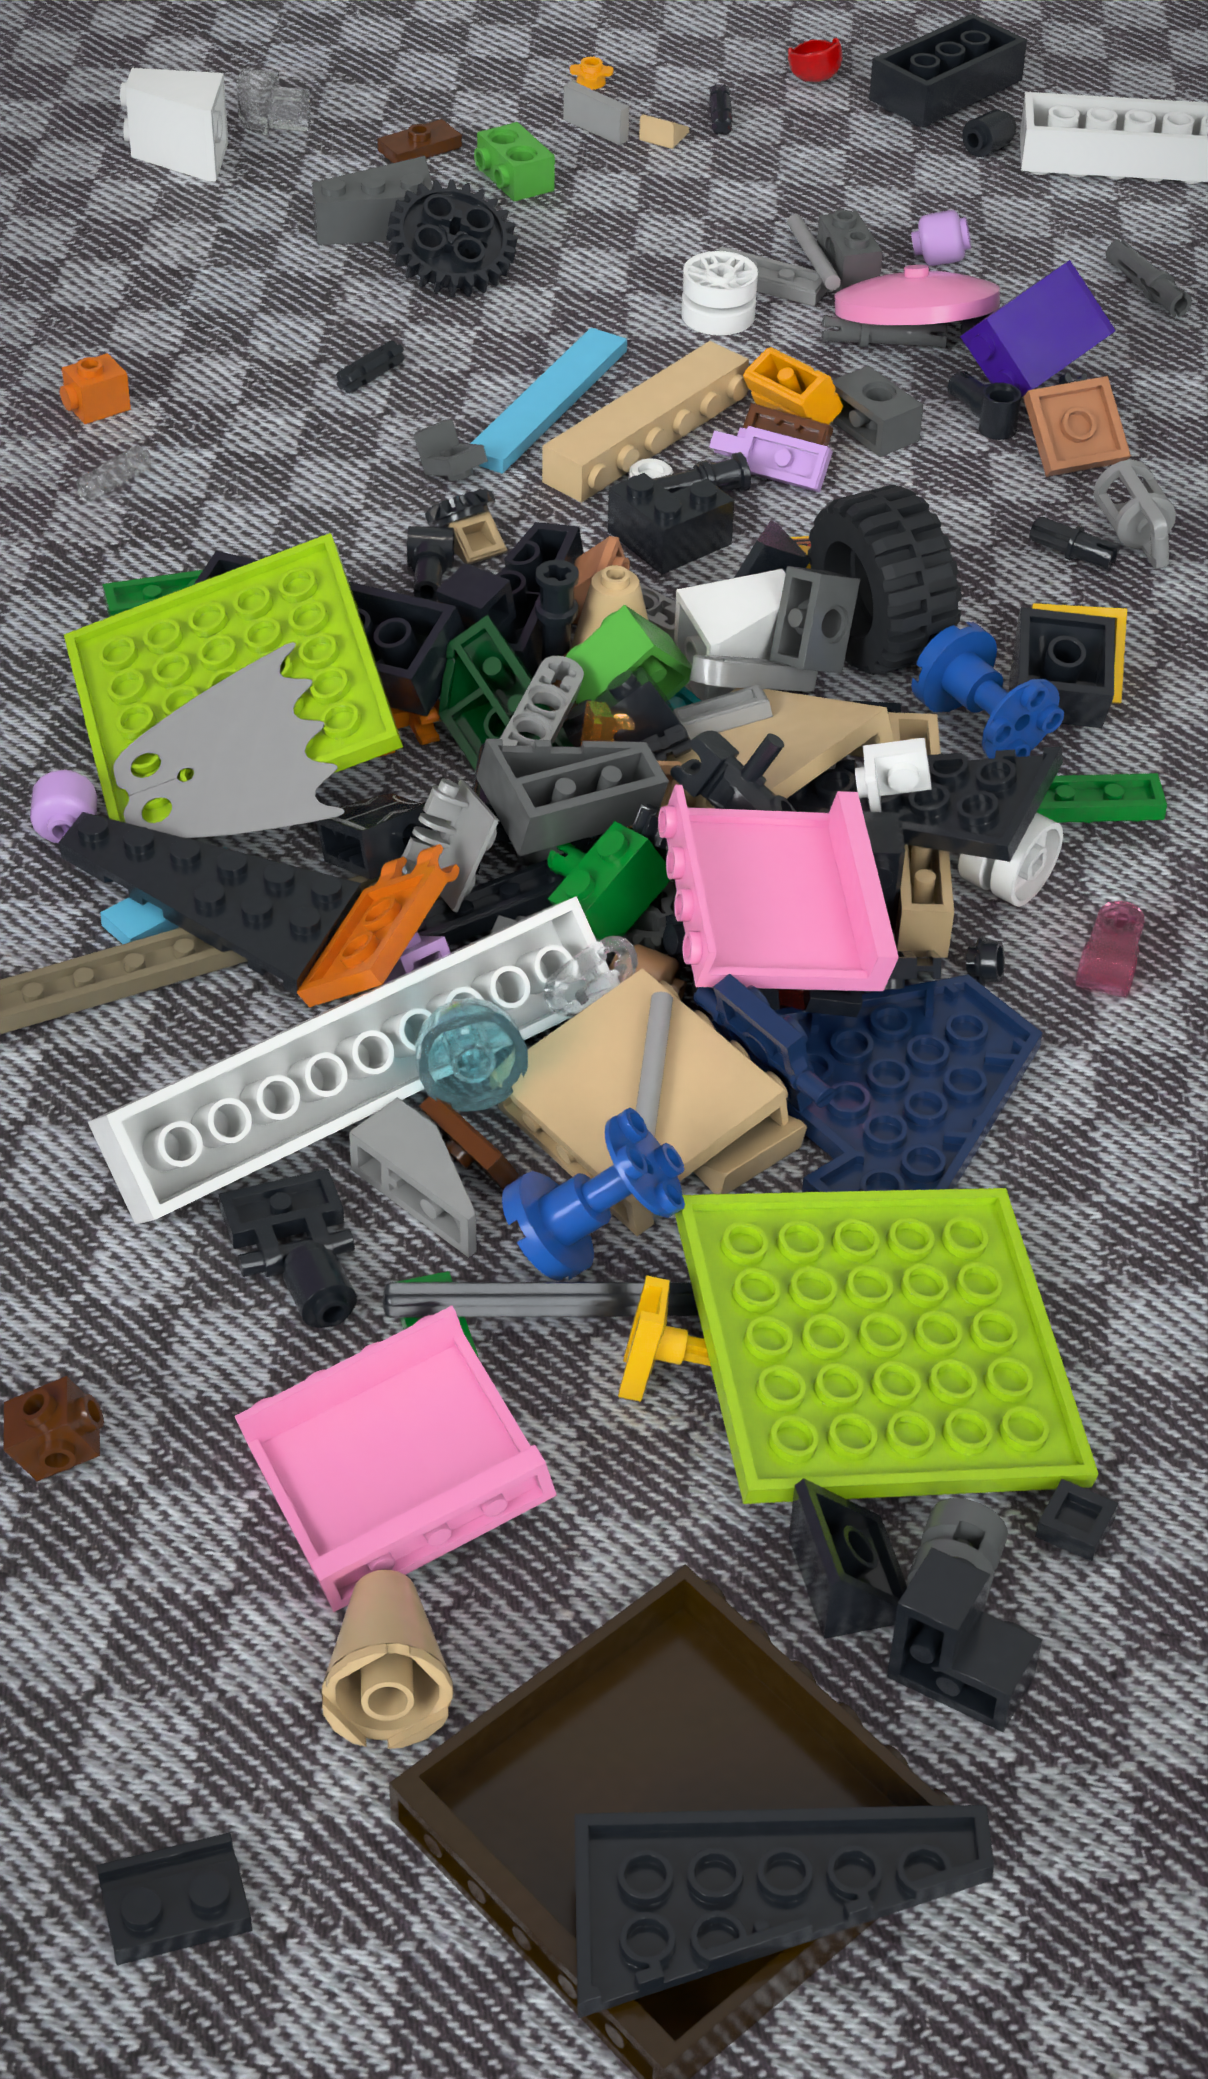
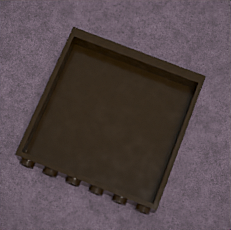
M686 1564L389 1783L391 1820L577 2015L574 1814L955 1805L943 1791L937 1788L931 1789L910 1770L906 1759L896 1748L891 1745H883L864 1728L860 1718L850 1706L843 1702L837 1703L819 1687L812 1673L805 1665L797 1660L791 1661L773 1645L767 1632L760 1624L751 1619L746 1620L728 1604L724 1594L715 1583L707 1579L702 1580ZM877 1919L581 2017L580 2019L638 2079H690Z

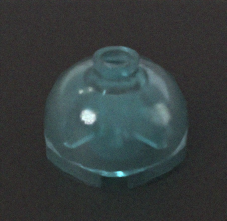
M478 998L454 999L439 1006L423 1022L415 1040L416 1069L427 1094L435 1101H437V1097L443 1102L451 1103L452 1109L462 1112L486 1110L505 1101L513 1093L512 1085L518 1081L521 1073L524 1078L528 1068V1048L515 1020L496 1003Z

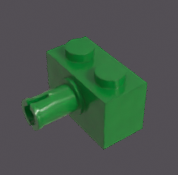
M616 821L613 822L587 854L575 848L571 843L556 846L558 850L567 854L566 857L552 849L548 856L549 869L556 874L566 877L550 895L548 900L552 905L577 896L599 947L608 953L672 880L667 876L666 862L650 840Z

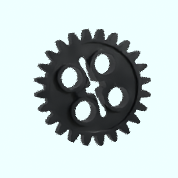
M451 179L447 188H442L437 180H433L431 190L420 183L418 184L417 193L415 194L407 190L404 201L397 200L394 212L390 213L386 240L390 241L388 252L389 254L397 255L396 267L407 266L405 274L407 279L418 275L420 277V288L429 282L434 284V294H438L442 287H447L450 296L454 297L457 288H462L466 296L470 297L473 286H476L478 290L485 293L488 282L497 286L501 275H508L510 264H513L518 236L513 235L515 222H506L509 211L507 209L496 211L498 199L494 198L485 201L484 189L479 190L476 194L470 193V183H466L462 190L456 189L455 182Z

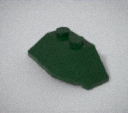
M488 615L448 642L446 652L447 664L443 676L438 715L474 770H476L480 747L486 739L501 738L533 679ZM541 703L534 704L540 709L547 711H555L552 707ZM563 726L552 747H574L569 741ZM518 732L520 735L529 739H541L533 733Z

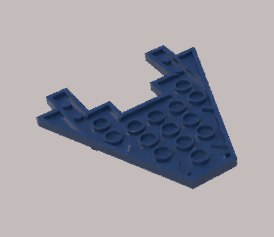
M969 974L908 985L902 989H886L884 991L862 994L863 1005L857 1018L805 1012L804 1005L774 1010L781 1017L790 1016L801 1025L808 1038V1042L805 1044L814 1074L827 1085L833 1087L835 1092L833 1099L825 1107L819 1108L812 1102L801 1112L787 1101L788 1115L802 1121L807 1126L805 1135L833 1158L830 1162L803 1177L802 1192L954 1189L1040 1049L1043 1032ZM713 1021L712 1024L715 1030L725 1038L720 1025Z

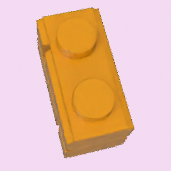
M772 347L766 348L745 370L743 375L748 388L752 390L751 395L755 404L827 425L841 413L843 408L839 395L835 393L836 388L831 376L819 370L814 371L813 367Z

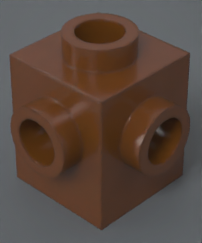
M68 1376L4 1402L3 1450L36 1481L100 1456V1429L104 1424L101 1407L92 1395L85 1394Z

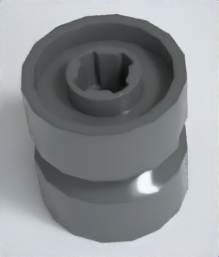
M949 1498L939 1501L930 1511L922 1534L921 1546L916 1551L906 1586H909L931 1547L952 1557L964 1558L974 1564L976 1568L991 1574L986 1596L987 1602L994 1579V1570L998 1568L1007 1540L1008 1530L1005 1522L995 1511L972 1500Z

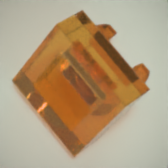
M587 701L580 747L583 741H614V734L618 730H635V722L626 714L613 715L606 702Z

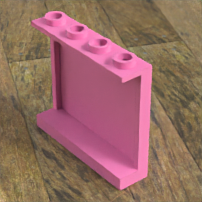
M683 785L674 786L668 806H662L660 809L658 831L661 838L667 839L666 871L668 878L675 880L677 890L674 902L675 917L677 921L683 922L685 930L683 958L685 964H691L696 987H713L727 975L731 974L745 987L752 985L762 989L884 991L899 956L858 792L838 791L829 813L689 808L686 804Z
M453 1306L434 1315L421 1318L413 1326L381 1342H375L366 1346L358 1354L328 1369L311 1374L299 1384L273 1397L264 1398L256 1402L251 1408L235 1416L248 1447L333 1612L349 1604L355 1584L364 1575L377 1570H394L406 1575L557 1496L545 1460L536 1445L530 1446L465 1337Z

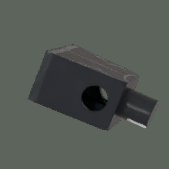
M391 793L339 807L345 811L344 814L316 821L324 861L370 880L381 876L383 865L402 856L410 837L419 839L412 833L414 827L418 826L434 831V829L424 825L418 819L421 813H425L423 808L426 802L419 803Z

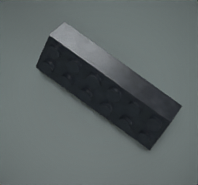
M215 551L194 585L258 560ZM349 582L390 707L428 716L441 695L443 676L447 664L446 652L448 642L465 631L456 606Z

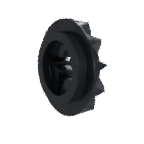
M479 489L433 505L425 513V517L429 526L438 524V527H448L452 522L488 512V506H491L496 501L492 491Z

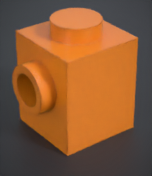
M108 353L97 357H86L77 363L62 367L63 386H60L62 403L68 411L72 410L84 424L131 410L127 372Z

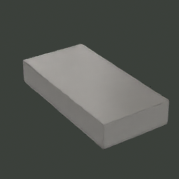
M574 81L564 85L563 120L618 145L628 141V105Z
M754 685L674 709L681 724L686 728L690 740L705 731L712 730L719 733L773 717L770 702L761 685Z

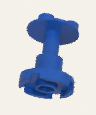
M966 622L968 627L963 629L952 625L942 630L927 644L916 663L922 670L918 681L912 678L911 687L914 696L927 708L936 713L950 712L961 706H964L973 713L987 712L990 717L983 731L982 749L989 759L995 758L997 750L1015 749L1016 757L1029 756L1030 752L1042 741L1046 734L1054 732L1064 719V711L1058 707L1060 698L1055 685L1046 679H1032L1018 685L1008 693L1003 688V676L994 669L997 644L991 634L974 622Z
M632 1108L624 1110L606 1122L605 1141L613 1165L598 1175L590 1178L585 1174L578 1173L561 1185H558L545 1174L531 1171L504 1188L502 1206L506 1221L510 1225L517 1220L525 1235L517 1244L527 1259L541 1273L552 1280L561 1281L569 1276V1281L591 1267L594 1260V1248L590 1234L607 1224L611 1219L610 1208L631 1194L649 1211L666 1218L678 1213L685 1207L682 1188L677 1177L684 1172V1164L680 1155L672 1145L668 1143L660 1145L647 1129L640 1114Z

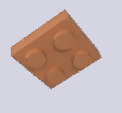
M1108 376L1028 390L1024 395V402L1046 477L1114 465L1130 458L1131 454Z

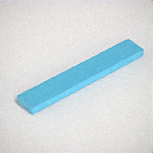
M591 327L470 443L484 446L488 462L479 466L503 474L627 352V339Z

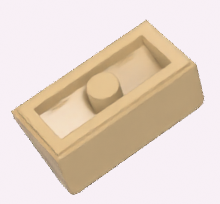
M789 1115V1123L781 1126L768 1116L696 1169L694 1173L714 1194H728L801 1148L807 1126L799 1119Z

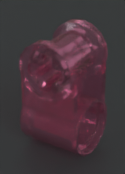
M1112 901L1101 907L1089 942L1085 943L1081 955L1075 987L1124 999L1128 998L1139 955L1138 943L1143 931L1145 918L1142 910L1135 904L1127 901Z

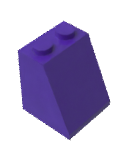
M1069 260L1012 298L960 337L991 384H1011L1021 391V397H1023L1028 390L1037 388L1116 330L1071 260Z

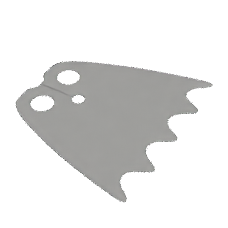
M294 642L288 643L199 694L138 737L119 755L114 763L113 771L117 786L125 789L129 796L128 805L124 809L126 823L183 838H200L282 828L338 817L344 814L345 811L342 808L327 806L320 803L315 797L317 788L337 770V766L332 763L313 761L305 753L309 741L324 728L325 724L317 720H303L294 714L293 708L295 703L312 684L310 679L285 678L280 674V666L294 649ZM146 753H155L160 757L161 765L151 776L139 778L132 774L131 765L137 757ZM185 768L193 769L194 776L190 780L181 782L177 779L178 773ZM155 798L170 800L172 810L164 820L149 823L142 818V810L149 801Z

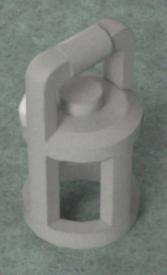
M1132 459L1111 465L1100 475L1095 483L1093 495L1098 507L1105 514L1118 539L1126 547L1142 549L1154 569L1168 566V534L1174 526L1176 518L1173 504L1154 479L1151 470L1143 462ZM1137 474L1143 477V483L1141 482ZM1120 477L1132 499L1125 503L1114 504L1107 494V490L1111 483Z

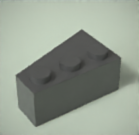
M417 157L312 182L313 218L317 245L388 241L386 240L390 213L394 212L396 201H404L407 190L416 194L418 184L420 183L429 190L432 189L426 157Z
M486 739L476 775L479 784L519 856L603 834L614 821L625 827L632 826L641 805L647 806V804H650L660 809L669 783L646 742L583 741L581 747H552L551 740H534L533 746H503L502 739Z

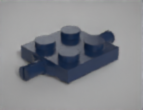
M731 974L713 986L714 989L712 987H699L693 997L694 1002L713 1016V1020L720 1025L727 1041L734 1040L746 1050L753 1063L765 1073L771 1071L781 1079L788 1092L786 1101L801 1112L812 1102L819 1108L825 1107L831 1102L835 1094L834 1088L827 1085L814 1074L805 1044L808 1042L807 1035L795 1019L790 1016L781 1017L770 1007L768 1000L759 989L752 985L745 987Z

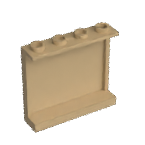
M735 688V689L732 690L731 692H734V691H737V690H741V689H744V688ZM763 689L770 702L773 717L719 732L739 751V755L736 758L744 766L767 734L771 733L778 736L785 746L763 776L767 780L764 785L775 795H781L786 799L845 756L864 757L863 746L894 742L887 707ZM693 749L689 753L675 758L674 754L667 756L668 761H679L682 764L691 759H697L701 762L700 757ZM684 789L687 807L714 808L702 795L693 797Z
M643 968L491 1075L499 1109L572 1177L582 1173L590 1178L613 1165L605 1141L606 1122L628 1108L636 1111L651 996L655 992H666L673 997L655 1138L660 1145L664 1143L672 1145L680 1155L684 1164V1172L677 1176L679 1181H682L766 1117H771L781 1126L789 1123L786 1101L788 1097L787 1089L776 1074L771 1071L765 1073L753 1063L746 1050L734 1040L729 1042L720 1035L703 1012L699 1010L693 1012L686 1006L669 983L663 980L658 982ZM633 1194L610 1208L611 1213L637 1237L654 1225L653 1213L644 1207Z

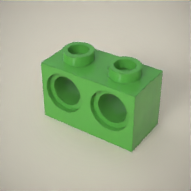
M514 122L477 132V148L474 151L476 166L510 199L515 202L554 191L555 155L520 123Z

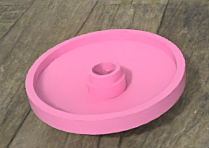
M928 265L905 266L904 272L871 278L846 287L835 294V314L838 317L852 322L876 325H923L961 321L992 313L1000 307V287L995 283L964 274L929 271Z

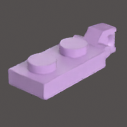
M748 426L747 429L739 428L737 436L714 430L709 448L714 449L715 453L730 458L733 453L742 452L748 462L751 475L818 493L821 491L833 450L827 446Z

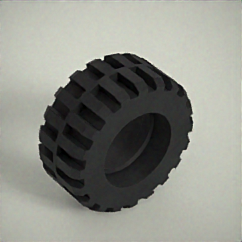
M887 485L835 499L827 503L819 512L813 522L814 527L810 530L809 535L811 548L808 549V556L811 558V569L829 571L860 579L845 661L851 666L858 668V670L871 675H881L915 665L927 644L945 628L952 625L957 626L961 617V610L958 608V602L962 599L961 587L958 586L956 577L959 574L956 561L952 559L950 552L952 546L948 535H944L940 528L942 523L938 516L929 511V504L922 497L916 496V492L896 485Z

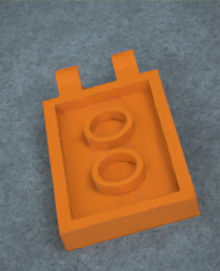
M441 844L422 850L417 857L415 868L409 874L402 876V869L407 863L404 856L386 862L383 865L381 876L377 883L362 891L299 987L297 994L308 1007L384 984L445 885L456 880L459 875L460 868L457 864L440 868L438 858L444 849Z

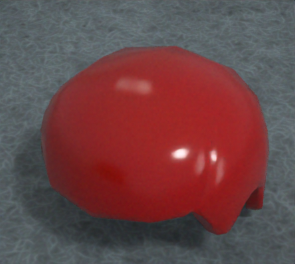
M833 38L832 42L811 39L798 44L794 49L792 47L788 49L790 69L796 77L804 82L818 83L830 79L838 72L843 61L842 47L838 38Z

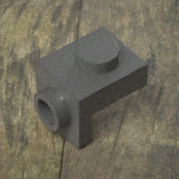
M442 420L414 433V439L425 475L448 476L449 481H457L470 477L474 474V467L488 462L483 445L459 443L452 420Z

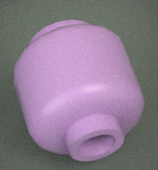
M954 210L922 216L918 223L919 231L911 232L915 256L923 255L925 263L929 266L959 262L964 258L965 250L971 249L966 217L960 218L959 214Z
M70 770L52 771L41 776L34 784L31 797L30 819L34 830L48 841L59 843L82 812L97 815L95 787L87 777Z

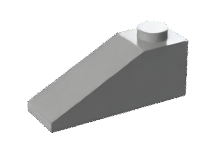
M397 1097L349 1132L351 1170L468 1258L477 1252L476 1212L438 1127L427 1114L422 1111H416Z

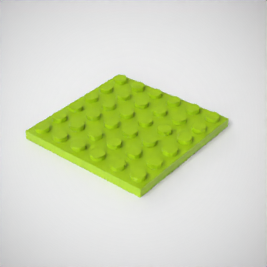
M331 533L64 634L109 819L126 823L124 809L128 805L129 796L125 789L117 786L113 766L119 755L131 743L199 694L249 664L292 642L295 643V647L282 662L280 674L285 678L312 680L311 686L295 703L293 708L294 714L303 720H317L325 724L324 728L307 744L305 753L308 758L317 762L335 764L337 770L334 773L403 747L337 545ZM155 753L142 754L133 761L131 772L139 778L149 777L159 769L161 759ZM185 768L178 773L177 779L181 782L190 780L194 776L193 769ZM155 798L149 801L142 810V818L149 823L164 820L172 810L170 800Z
M1006 1188L682 1195L685 1207L676 1213L675 1217L743 1504L793 1502L794 1485L803 1478L845 1499L1051 1490L1058 1487L1061 1479L1083 1488H1092L1099 1473Z

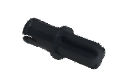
M1043 516L1035 519L1029 534V538L1032 541L1065 553V558L1068 560H1072L1074 557L1094 564L1106 571L1112 569L1113 564L1111 563H1115L1120 549V544L1113 543L1084 532L1083 526L1078 525L1074 529Z

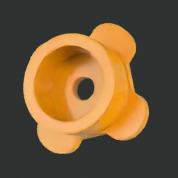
M585 57L581 60V64L571 65L569 72L572 75H577V83L590 89H599L605 86L606 76L613 75V68L603 65V61L600 58Z

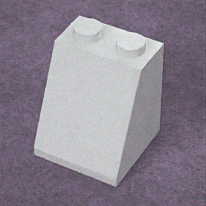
M132 68L127 82H122L120 88L121 106L127 107L128 118L124 120L123 134L125 142H130L131 157L206 181L216 182L228 146L224 73Z
M778 569L677 589L674 642L689 663L692 665L694 655L770 659L786 575L784 570ZM692 680L685 685L687 689L702 701L727 694L735 689L698 683Z

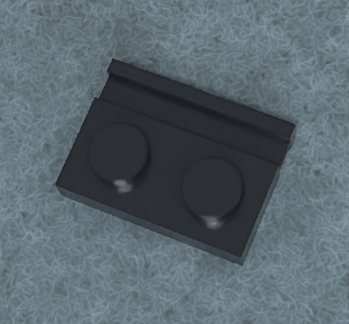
M927 950V958H917L912 951H897L899 958L885 989L905 988V979H917V971H927L933 979H941V957L935 950Z
M230 1832L96 1865L116 1965L252 1931L251 1915Z

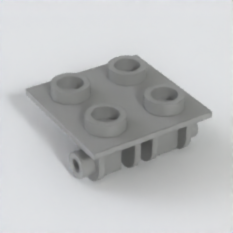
M441 779L439 786L434 785L423 808L425 813H421L418 818L421 823L437 830V832L423 827H414L412 833L419 839L410 837L401 856H404L407 860L402 873L406 875L413 871L417 864V857L422 850L441 844L444 849L438 858L440 868L457 864L460 870L456 880L447 883L440 895L453 911L458 912L464 897L471 893L475 885L476 870L485 851L489 850L495 841L499 819L464 780L460 779L459 783L456 784L453 781Z

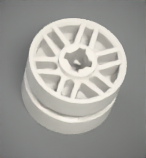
M726 251L704 252L690 258L683 268L681 316L685 324L698 332L710 335H731L749 328L755 320V295L758 279L756 265L750 259L740 254Z
M1036 813L1010 862L960 854L959 874L964 880L984 890L991 889L995 896L1017 907L1023 906L1041 890L1056 864L1063 842L1062 826Z

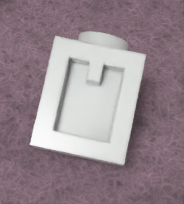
M925 738L863 746L864 767L855 768L859 798L868 797L871 812H882L881 796L932 790Z

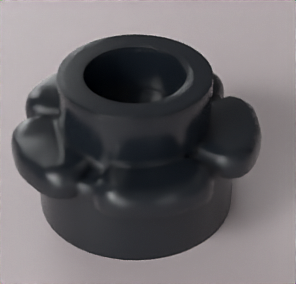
M980 936L976 946H969L967 949V974L971 977H977V981L984 987L986 982H1001L1005 968L1002 941H988V938H985V936Z

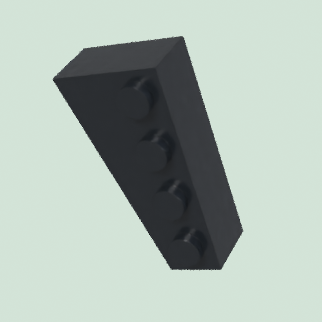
M535 522L504 558L505 567L500 573L496 574L510 580L517 615L501 634L532 677H534L542 663V622L539 621L535 613L536 602L540 599V586L535 579L536 569L540 564L551 560H564L574 565L576 558L584 554L579 526Z

